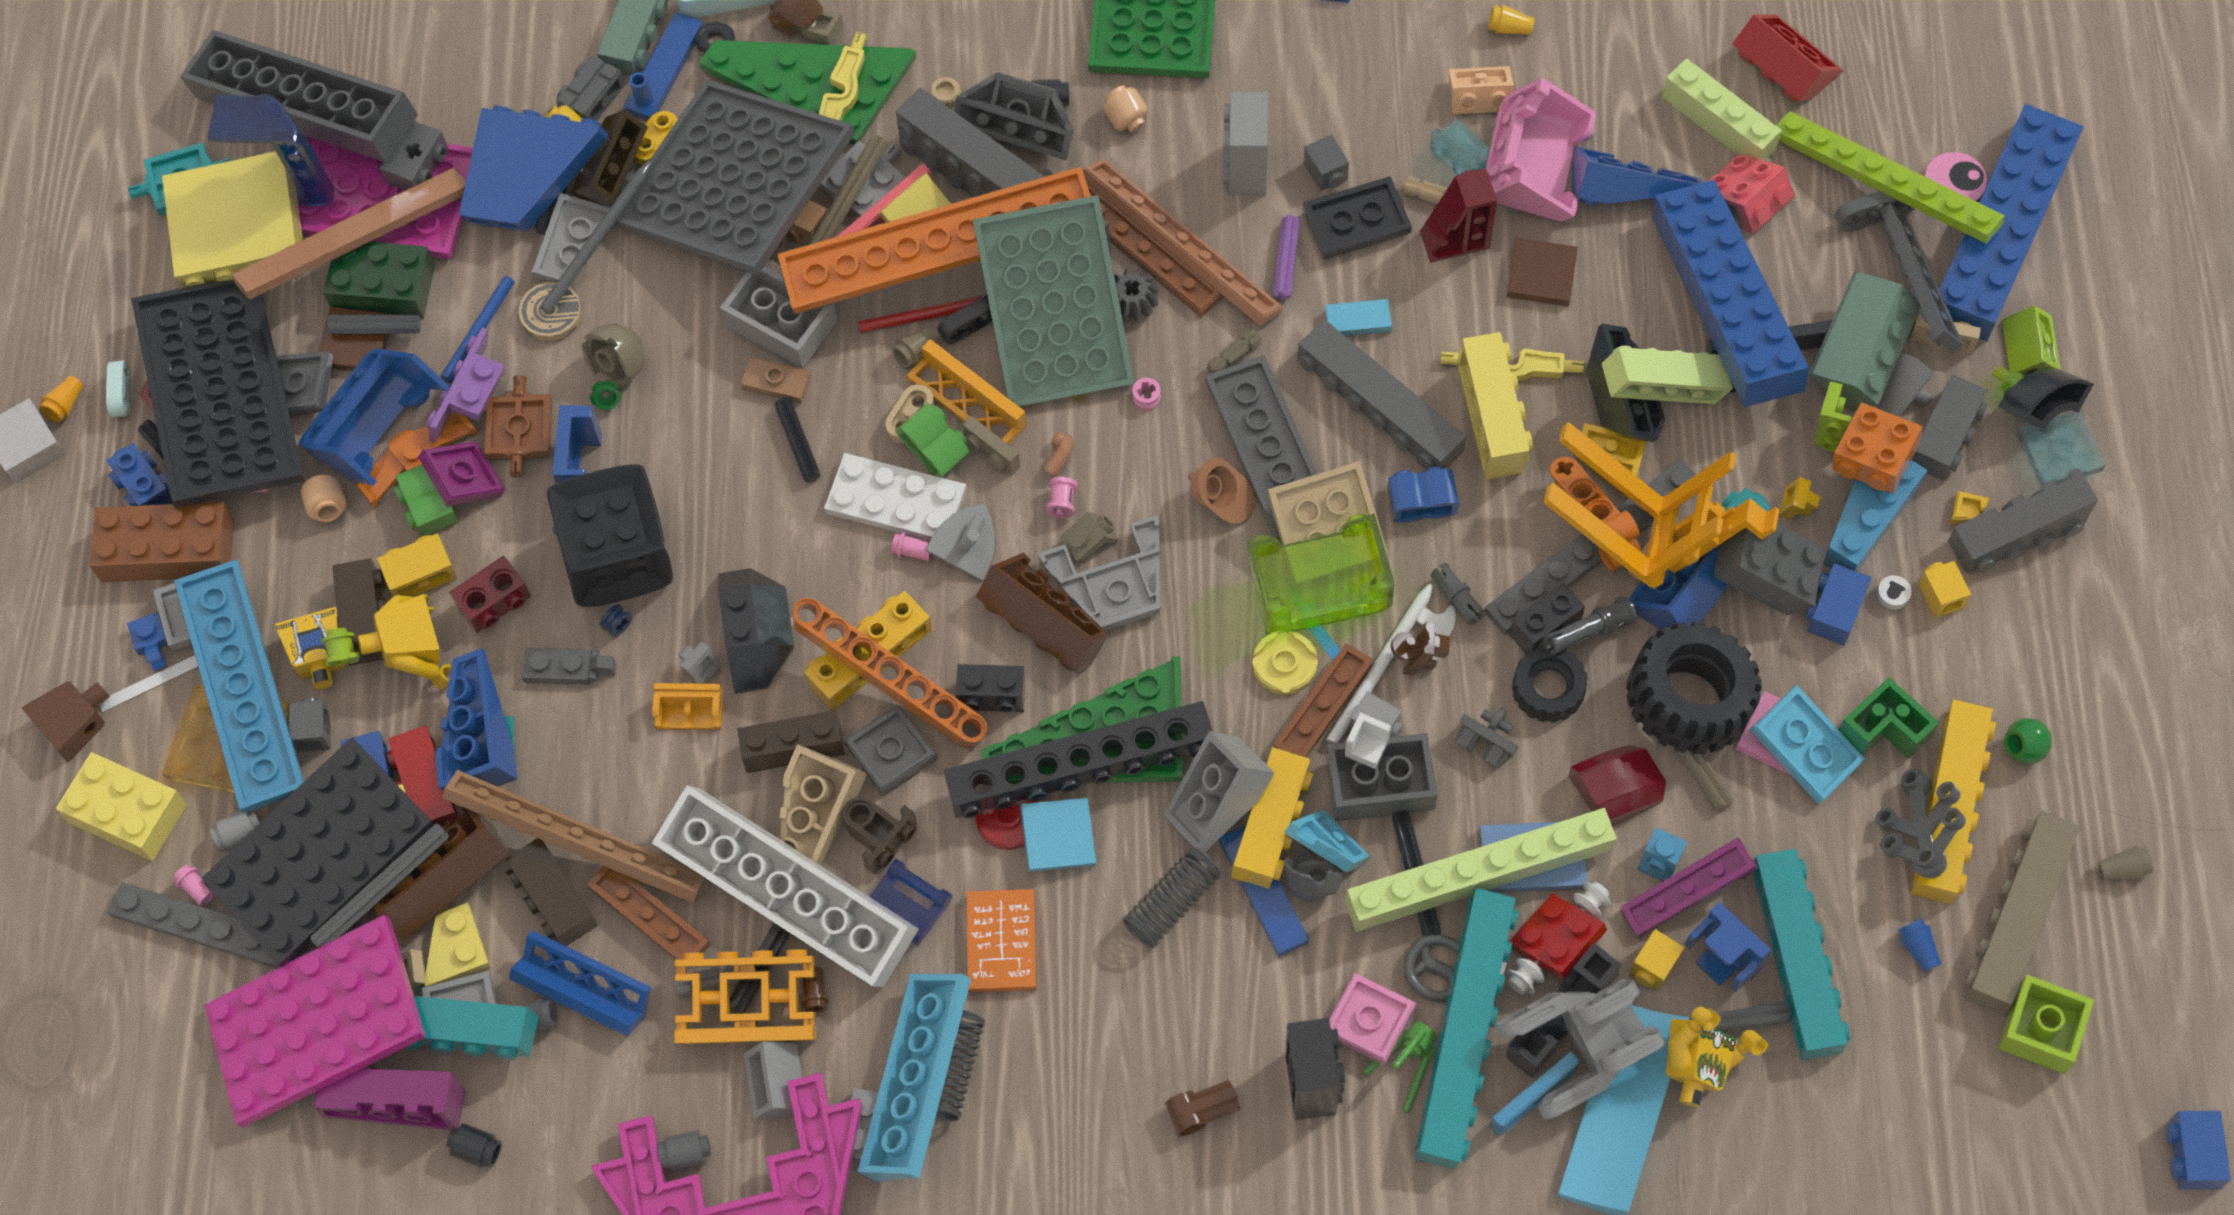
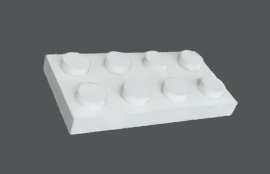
M844 453L824 510L825 514L901 534L905 532L906 535L930 541L939 526L952 514L960 511L967 486L964 483Z

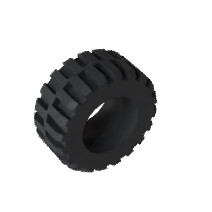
M1683 622L1673 624L1672 629L1664 627L1658 630L1655 636H1650L1645 642L1627 679L1626 688L1628 694L1626 698L1628 706L1630 708L1634 707L1631 713L1637 723L1642 722L1644 725L1642 730L1649 737L1654 735L1658 738L1657 743L1665 747L1667 744L1674 746V751L1685 753L1686 750H1692L1693 754H1705L1708 748L1710 752L1722 750L1724 745H1731L1737 740L1740 733H1743L1761 698L1759 693L1762 689V680L1760 676H1757L1759 673L1755 660L1750 661L1749 659L1751 653L1745 646L1740 647L1737 644L1738 639L1733 635L1729 634V636L1721 633L1720 628L1715 626L1706 628L1704 623L1692 622L1691 626H1687ZM1689 672L1704 678L1714 687L1720 702L1702 705L1686 700L1673 689L1667 674Z

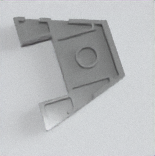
M1158 515L1130 523V530L1137 545L1138 554L1076 573L1066 544L1039 552V562L1061 589L1070 596L1071 601L1076 607L1082 608L1105 631L1161 613Z

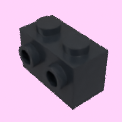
M957 664L956 699L975 712H1024L1026 685L1024 666Z

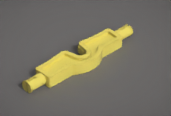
M855 32L851 46L843 48L840 59L831 74L830 82L832 86L845 92L842 94H824L819 112L820 115L842 121L844 114L849 112L855 105L859 94L857 79L865 60L864 50L862 49L867 36L861 32L860 35V32Z
M1525 348L1519 352L1518 363L1516 365L1509 364L1510 372L1515 371L1518 381H1523L1530 377L1561 379L1564 372L1583 374L1584 360H1564L1565 355L1563 353ZM1441 351L1440 365H1457L1459 353Z

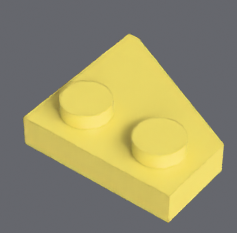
M468 903L435 915L425 973L426 987L465 977L491 967Z

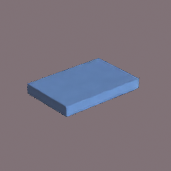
M1558 822L1480 825L1481 847ZM1584 859L1487 891L1499 893L1584 889V882H1588L1586 861Z

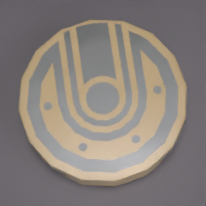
M557 282L538 284L527 291L520 301L518 311L521 324L526 332L540 341L551 342L564 339L570 335V331L575 326L577 328L581 322L583 312L579 297L571 287L567 289L550 314L544 312L540 305Z

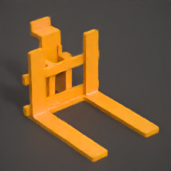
M1567 422L1562 427L1559 438L1560 443L1653 516L1654 522L1646 556L1554 483L1547 486L1544 504L1653 589L1663 583L1667 569L1675 573L1686 566H1690L1700 557L1744 528L1750 530L1761 540L1776 531L1779 509L1776 506L1765 511L1749 498L1736 508L1731 507L1725 511V508L1717 501L1714 503L1710 502L1714 482L1734 468L1736 455L1731 451L1667 495L1661 496L1570 422ZM1698 494L1695 512L1676 524L1680 505Z

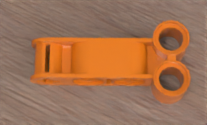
M1560 457L1554 460L1550 466V473L1555 480L1554 484L1641 552L1639 543L1636 540V537L1640 534L1639 529L1630 513L1626 510L1620 513L1575 459ZM1598 547L1599 555L1610 571H1614L1622 566Z

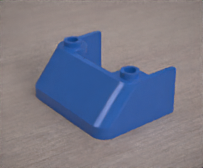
M376 348L366 354L304 432L299 444L310 455L348 480L374 486L377 481L370 475L373 470V458L368 453L404 407L421 406L428 400L431 389L447 391L450 386L416 354Z

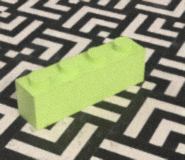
M1686 58L1666 77L1662 98L1735 154H1744L1765 161L1776 151L1782 130Z
M1621 346L1613 350L1612 354L1601 363L1611 397L1716 404L1733 389L1731 380L1719 355L1709 354L1708 352L1688 353L1682 350L1663 351L1656 348L1637 349L1630 346Z

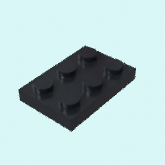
M1391 176L1303 202L1304 214L1323 260L1412 233V225Z

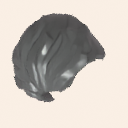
M1305 847L1299 849L1293 859L1286 857L1284 860L1285 880L1288 890L1293 896L1304 901L1313 902L1337 893L1341 885L1342 873L1340 868L1331 862L1317 861Z

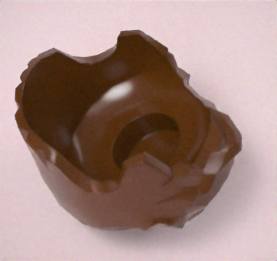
M776 0L770 6L771 10L769 11L768 18L774 29L792 36L794 34L791 30L793 26L801 28L810 27L822 13L823 6L817 0Z

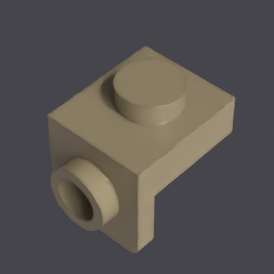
M1091 512L1084 514L1060 536L1075 560L1082 563L1104 543L1114 544L1119 540L1113 531L1115 526L1112 521L1103 514L1099 515Z

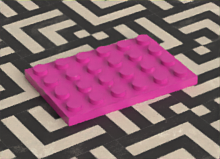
M301 134L292 162L303 236L310 237L404 192L398 187H393L386 183L380 171L382 161ZM447 143V156L443 162L437 164L433 171V177L455 168L466 181L473 148ZM463 197L370 242L428 246L432 257L451 260L464 220L459 215Z
M385 915L287 963L283 968L279 967L204 1005L235 1124L242 1128L426 1037L391 919Z

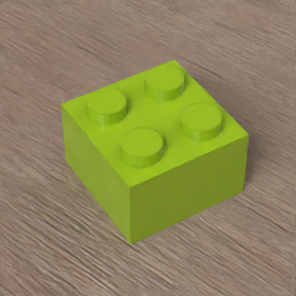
M2026 974L2019 985L2011 1005L1997 1049L2066 1074L2076 1061L2094 999Z

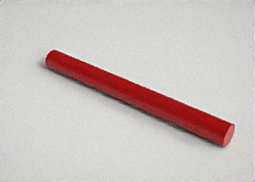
M977 296L858 321L860 332L865 333L952 315L982 297Z

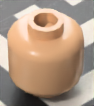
M1121 85L1105 96L1106 102L1103 105V111L1115 130L1124 131L1128 129L1132 133L1145 124L1143 118L1148 113V107L1135 88H1126L1125 85Z
M325 474L316 475L308 479L301 488L300 493L305 512L311 519L330 522L337 519L345 511L347 505L342 484L336 477Z

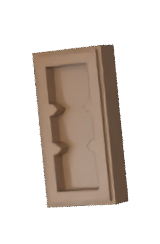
M750 357L740 385L744 390L781 399L789 397L791 401L802 403L811 379V373L808 370Z

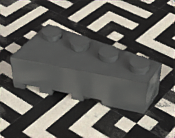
M2078 467L2068 472V480L2057 485L2054 480L2041 485V489L2028 499H2025L2023 495L2011 499L2010 502L2001 508L1999 513L1993 508L1955 526L1948 542L1965 572L1969 573L1976 569L1979 572L1988 570L1999 560L2005 558L2014 560L2030 548L2036 546L2037 549H2042L2053 543L2058 537L2065 535L2069 538L2080 533L2084 529L2083 526L2098 501L2081 469Z

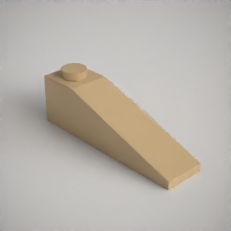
M797 744L783 778V787L785 789L783 807L780 808L781 829L779 839L821 866L844 824L843 808L848 801L858 797L868 773Z

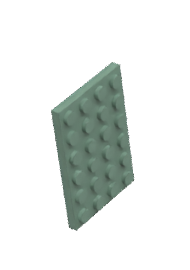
M1099 195L973 219L1008 399L1017 406H1023L1135 384Z

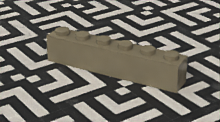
M2042 810L2035 821L2028 820L2021 836L2027 840L2023 850L2017 848L2010 867L2015 868L2012 879L2005 878L1998 895L2004 898L2000 908L1994 907L1987 923L1988 926L1992 927L1989 938L1982 937L1975 955L1981 957L1977 968L1970 967L1965 978L1964 985L1969 987L1965 999L2002 1015H2005L2011 1007L2080 826Z

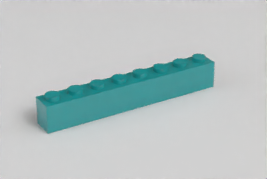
M1475 888L1469 896L1413 1159L1455 1169L1461 1160L1466 1161L1470 1140L1465 1139L1468 1126L1473 1127L1477 1115V1107L1472 1106L1475 1093L1480 1094L1484 1081V1073L1479 1071L1482 1060H1487L1491 1048V1040L1486 1039L1488 1028L1494 1027L1498 1014V1007H1494L1493 1004L1495 995L1501 994L1505 981V975L1500 974L1502 962L1507 963L1512 943L1507 941L1509 929L1514 930L1518 918V910L1514 909L1516 899L1514 897L1480 888Z

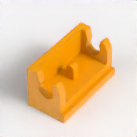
M654 683L652 717H655L656 729L722 730L724 694L720 684Z

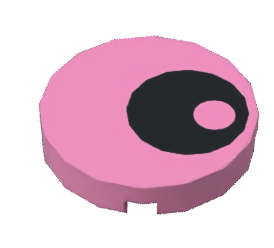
M1958 152L1943 153L1935 157L1927 166L1924 174L1925 177L1976 202H1979L1987 185L1986 172L1981 164L1971 156Z

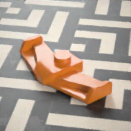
M456 412L450 415L436 443L430 441V429L426 428V426L415 431L404 430L389 441V449L373 466L370 475L377 481L374 486L358 483L356 488L372 507L376 508L378 506L377 503L397 482L396 475L422 465L418 458L421 450L447 446L469 435L473 437L477 434V431L466 416Z

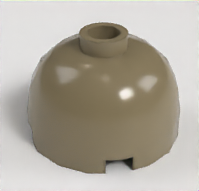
M615 323L597 327L584 337L586 341L582 343V352L588 366L595 375L601 372L609 378L607 380L614 381L618 388H623L642 370L645 356L642 340L636 332Z

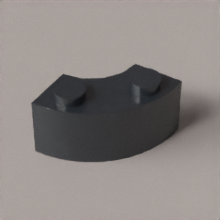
M2055 368L2041 369L2030 373L2013 387L2007 389L1998 407L2012 416L2044 430L2049 422L2058 414L2066 411L2079 412L2094 384L2063 370Z

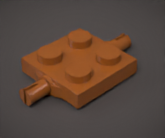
M518 375L513 377V393L505 396L491 397L486 406L484 454L486 459L511 460L510 476L517 477L518 474V477H522L524 459L530 457H550L552 398L550 394L533 395L527 393V377L520 375L519 379Z

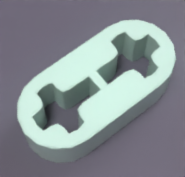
M126 360L108 362L106 382L108 413L111 418L129 416L131 401L129 365Z

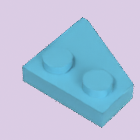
M1324 809L1291 822L1284 831L1287 835L1346 873L1363 866L1370 857Z

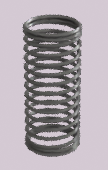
M1189 847L1184 856L1179 857V862H1175L1174 867L1169 868V873H1164V878H1160L1159 883L1154 884V889H1149V894L1144 895V900H1139L1138 905L1133 906V911H1128V914L1123 917L1125 927L1145 946L1155 948L1158 945L1157 938L1163 939L1162 933L1169 934L1168 928H1174L1172 922L1179 923L1178 917H1184L1183 911L1189 912L1188 906L1192 907L1194 906V901H1199L1198 895L1204 896V890H1209V885H1214V881L1221 878L1220 869L1204 852L1198 848ZM1197 858L1203 861L1214 873L1205 868ZM1182 859H1185L1187 864L1183 863ZM1177 865H1181V868H1182L1184 871H1182L1181 869L1177 868ZM1194 866H1195L1202 874H1204L1206 877H1208V878L1211 880V882H1210L1209 880H1207L1205 877H1203V876L1194 868ZM1187 869L1190 870L1191 872H1193V873L1205 884V886H1203L1202 884H1200V883L1187 871ZM1172 870H1175L1178 876L1173 874ZM1181 874L1192 881L1200 892L1193 888ZM1167 875L1171 876V879H1172L1174 882H1172L1171 880L1167 879ZM1177 880L1180 881L1182 884H1184V885L1194 894L1195 897H1193L1192 895H1190V894L1177 882ZM1162 881H1165L1168 887L1163 885ZM1171 885L1184 894L1190 903L1182 898ZM1159 886L1164 893L1157 890L1156 887ZM1167 891L1170 892L1172 895H1174V896L1184 905L1185 908H1183L1181 905H1179V904L1167 893ZM1151 892H1155L1158 898L1153 896ZM1161 896L1167 899L1179 913L1172 909ZM1146 897H1149L1153 904L1147 901ZM1157 902H1158L1159 904H1161L1164 908H1166V909L1172 914V916H1173L1175 919H1173L1171 916H1169V915L1157 904ZM1141 903H1145L1148 909L1144 908ZM1136 908H1139L1143 915L1138 913ZM1152 908L1158 911L1169 922V924L1162 920ZM1147 913H1148L1150 916H1152L1157 922H1159V924L1164 928V930H1163L1161 927H1159V926L1147 915ZM1143 920L1150 924L1159 935L1152 931Z
M963 1010L961 1017L979 1023L960 1020L959 1027L978 1030L979 1032L966 1031L958 1028V1032L971 1035L977 1039L956 1036V1040L968 1042L976 1047L954 1043V1047L965 1049L973 1054L953 1050V1055H958L971 1061L951 1058L950 1062L964 1065L970 1069L949 1065L948 1069L961 1072L967 1076L947 1072L946 1077L958 1079L965 1083H956L949 1080L944 1082L946 1085H951L964 1091L943 1087L942 1092L954 1094L961 1098L942 1094L940 1098L960 1106L939 1102L935 1119L958 1121L961 1119L960 1116H962L961 1111L958 1109L964 1107L961 1101L966 1100V1098L962 1094L968 1092L965 1087L970 1084L966 1079L971 1078L969 1073L973 1070L971 1064L975 1063L972 1057L977 1056L975 1051L979 1048L977 1042L981 1041L978 1035L983 1033L982 1028L986 1024L981 1016L967 1010Z

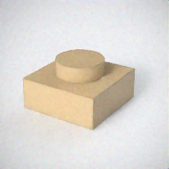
M410 949L401 954L411 989L413 990L425 984V967L423 965L422 951Z

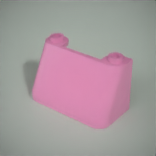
M1543 77L1507 95L1498 110L1485 168L1493 186L1497 204L1558 222L1575 217L1578 209V198L1569 191L1565 192L1574 146L1587 141L1592 136L1597 112Z

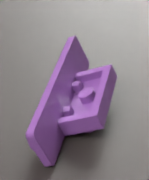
M482 327L477 337L473 335L470 338L466 348L468 355L464 361H458L453 373V378L455 379L452 385L441 394L440 403L442 404L438 411L433 410L426 425V428L430 429V441L437 442L453 411L479 421L505 371V365L482 356L488 344V329Z

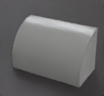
M762 1041L744 1053L753 1117L756 1120H766L794 1115L787 1081L802 1078L797 1043Z

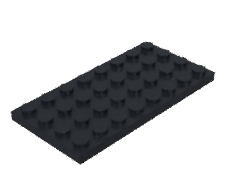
M232 279L131 298L174 508L304 481L262 294L249 300Z

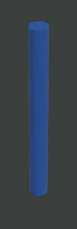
M504 276L481 311L440 376L444 381L452 383L454 380L453 373L458 361H464L468 355L466 348L470 338L473 335L477 337L481 328L488 326L515 282L510 277Z

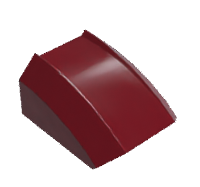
M1631 745L1623 746L1598 754L1570 767L1568 777L1574 787H1577L1591 812L1605 808L1612 827L1660 804L1664 800L1666 780L1646 748Z

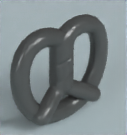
M1431 935L1421 937L1413 943L1405 958L1404 973L1405 980L1416 993L1431 1001L1443 1002L1447 1000L1454 966L1432 958L1428 946L1442 945L1452 949L1457 954L1460 942L1445 935ZM1420 953L1421 962L1414 967L1416 958ZM1427 970L1446 978L1448 986L1443 991H1434L1424 986L1417 977Z

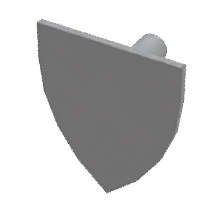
M1900 354L1879 402L1881 410L1899 417L1912 400L1925 406L1929 405L1932 401V395L1922 390L1934 376L1928 366L1916 357Z
M986 505L970 506L952 514L936 530L925 551L983 581L990 567L995 547L993 522Z

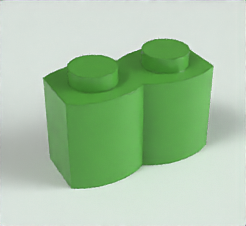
M927 403L901 424L895 432L904 444L916 454L920 462L933 476L942 477L967 455L970 450L966 446L968 441L965 436L957 429L952 430L945 422L947 420L945 413L938 406H931Z
M423 465L396 475L399 485L393 488L401 505L408 504L410 511L405 512V516L412 530L418 528L421 535L426 536L458 522L452 506L445 505Z

